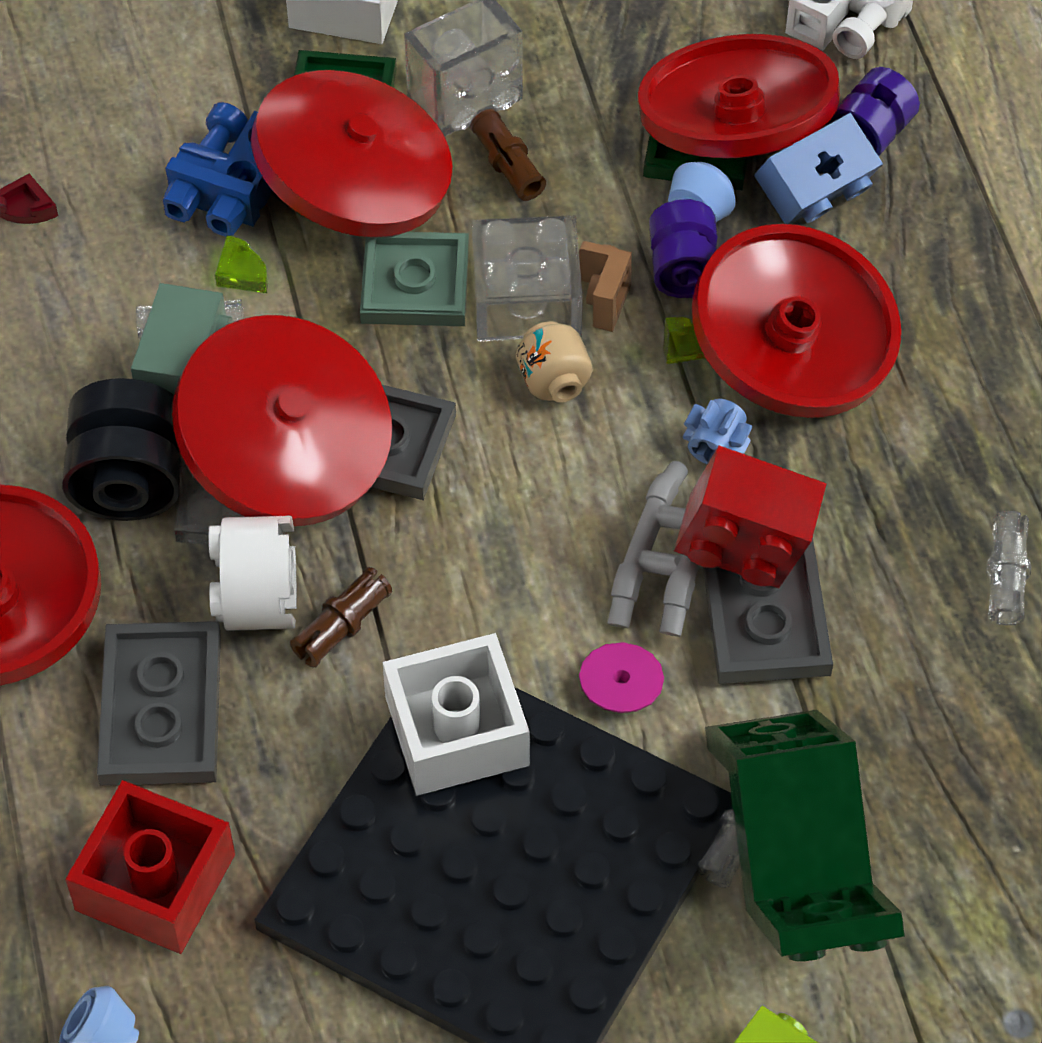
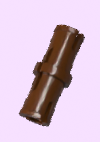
M486 109L477 114L470 124V129L488 151L489 163L496 172H502L516 191V195L522 201L536 198L545 189L546 180L528 158V148L520 137L511 134L495 109Z
M367 567L341 595L329 597L322 604V613L298 636L290 641V646L297 657L302 660L309 654L310 657L305 660V664L313 668L317 667L321 660L345 636L354 637L361 630V621L382 600L391 595L392 587L388 580L381 574L374 581L372 578L377 575V570Z

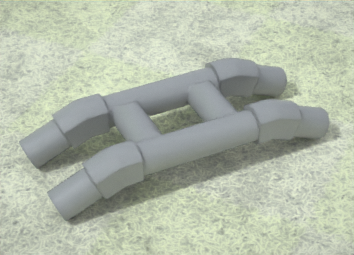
M679 461L670 462L664 472L658 474L649 487L645 507L624 561L619 565L614 578L611 592L613 598L607 621L608 625L629 628L634 602H637L639 588L643 580V572L670 576L663 600L664 610L659 632L676 637H681L686 611L689 610L692 593L696 585L694 581L700 565L693 563L688 556L682 554L651 551L660 527L680 529L686 508L671 506L673 499L679 492V486L688 474L686 466Z

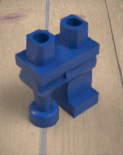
M219 102L214 104L206 117V126L209 132L201 143H184L179 147L180 151L176 158L172 157L165 168L169 186L163 198L165 215L168 218L184 223L190 220L197 208L208 212L206 214L208 228L214 233L228 238L234 235L242 223L254 227L260 217L259 210L266 205L272 193V189L268 186L257 168L252 152L251 134L257 111H254L248 120L240 109L229 103ZM235 142L229 154L224 153L227 143Z

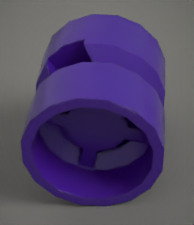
M885 67L872 68L853 88L851 94H848L838 105L837 111L827 125L851 113L879 156L895 139L896 135L919 112L920 101L918 94L912 84L900 73Z
M692 199L674 200L664 203L655 209L649 218L651 249L653 250L654 283L659 291L668 296L693 298L698 279L710 257L717 250L716 217L711 207L703 202Z

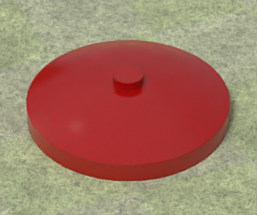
M768 34L723 36L700 41L681 48L656 63L646 73L638 90L642 125L655 140L676 151L712 158L748 157L789 147L822 129L834 116L840 102L838 70L833 61L824 52L800 40Z
M318 70L292 76L276 85L267 94L258 110L252 128L251 146L253 157L259 172L268 186L283 202L300 215L337 232L362 237H388L409 232L427 222L436 213L450 186L453 168L452 157L447 141L438 125L422 107L404 93L368 76L336 70Z
M770 224L738 233L728 239L713 253L695 286L692 300V321L696 338L705 358L721 379L733 390L768 410L804 418L827 417L849 411L865 402L877 391L897 359L901 344V321L896 301L888 284L879 271L860 252L842 240L823 231L800 225Z
M262 315L241 319L222 327L210 335L193 353L179 378L174 394L173 428L177 445L187 467L210 495L230 510L244 517L292 516L293 526H306L339 516L355 505L368 492L380 475L390 451L392 439L391 412L387 396L375 371L367 360L346 340L327 328L304 319L283 315Z
M0 485V686L40 673L64 657L86 633L96 613L101 594V571L96 549L89 532L80 519L56 499L29 488L13 485Z

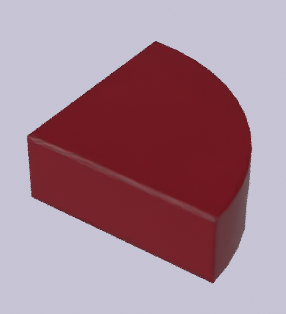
M30 173L0 189V217L14 223L33 224L48 221L58 216L56 204Z

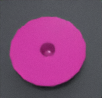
M620 642L605 644L593 650L582 662L579 680L582 691L592 703L607 711L628 713L639 711L656 700L662 691L664 675L661 664L652 653L638 645Z

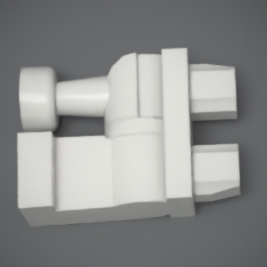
M789 0L785 33L822 51L833 39L835 46L842 54L849 58L860 59L867 54L874 44L875 37L873 31L879 25L888 28L896 27L901 18L905 19L912 10L913 0ZM849 10L859 14L857 18L850 17L843 20L849 13Z

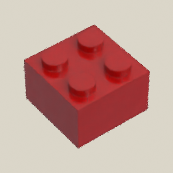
M718 445L689 496L674 552L688 556L697 565L708 568L719 567L739 574L751 584L780 588L812 541L827 483Z
M122 780L65 879L74 910L182 954L235 857L230 824L227 821Z

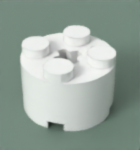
M292 516L222 518L221 526L209 527L210 559L215 560L216 567H220V582L210 583V612L212 617L216 616V621L224 623L226 631L295 628L296 620L293 615L285 614V609H296L297 603L295 546H289V534L283 535V532H294Z

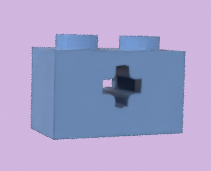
M849 113L772 155L754 176L784 224H791L802 217L808 224L833 208L830 203L832 200L844 195L846 200L850 201L868 190L873 185L870 177L883 163L852 114Z

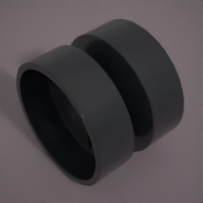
M115 378L91 383L73 395L68 408L66 432L68 446L65 450L62 480L63 493L68 501L90 515L118 521L151 518L164 513L176 503L180 491L181 456L173 428L174 395L150 382Z

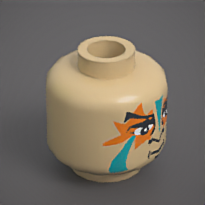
M542 322L530 328L524 334L523 340L519 343L515 354L518 367L529 392L540 400L567 402L574 399L589 382L593 372L591 359L579 333L571 326L557 322Z

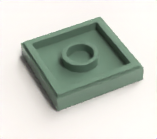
M405 232L388 237H366L360 304L361 324L465 326L469 233Z

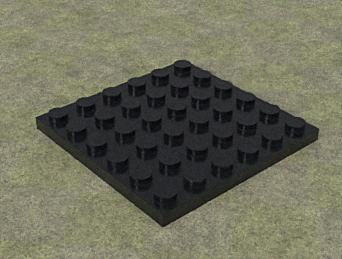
M514 687L530 731V766L416 796L392 717H390L254 919L256 930L469 1043H601L732 820L734 812L731 792Z

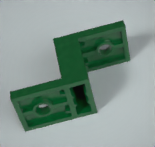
M818 710L705 727L708 750L729 773L746 911L781 957L788 956L792 961H812L824 957L826 949L849 946L853 951H874L884 948L887 945L888 939L905 937L902 912L872 881L856 741Z

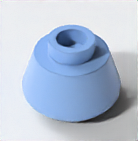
M689 162L680 165L673 175L668 202L681 199L703 202L713 210L716 222L729 216L734 210L736 201L732 183L717 167L705 162Z
M101 986L91 988L82 995L70 1012L62 1028L59 1043H136L139 1031L134 1028L135 1015L112 987Z

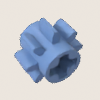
M726 399L710 400L706 409L698 404L693 406L684 422L687 430L683 435V439L689 441L688 449L690 453L700 462L708 464L718 445L744 454L751 441L748 435L752 430V425L746 423L747 416L737 404Z

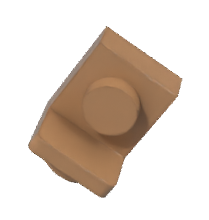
M583 241L579 249V279L589 283L586 304L593 305V327L613 332L631 287L632 252L620 250L611 245H600Z

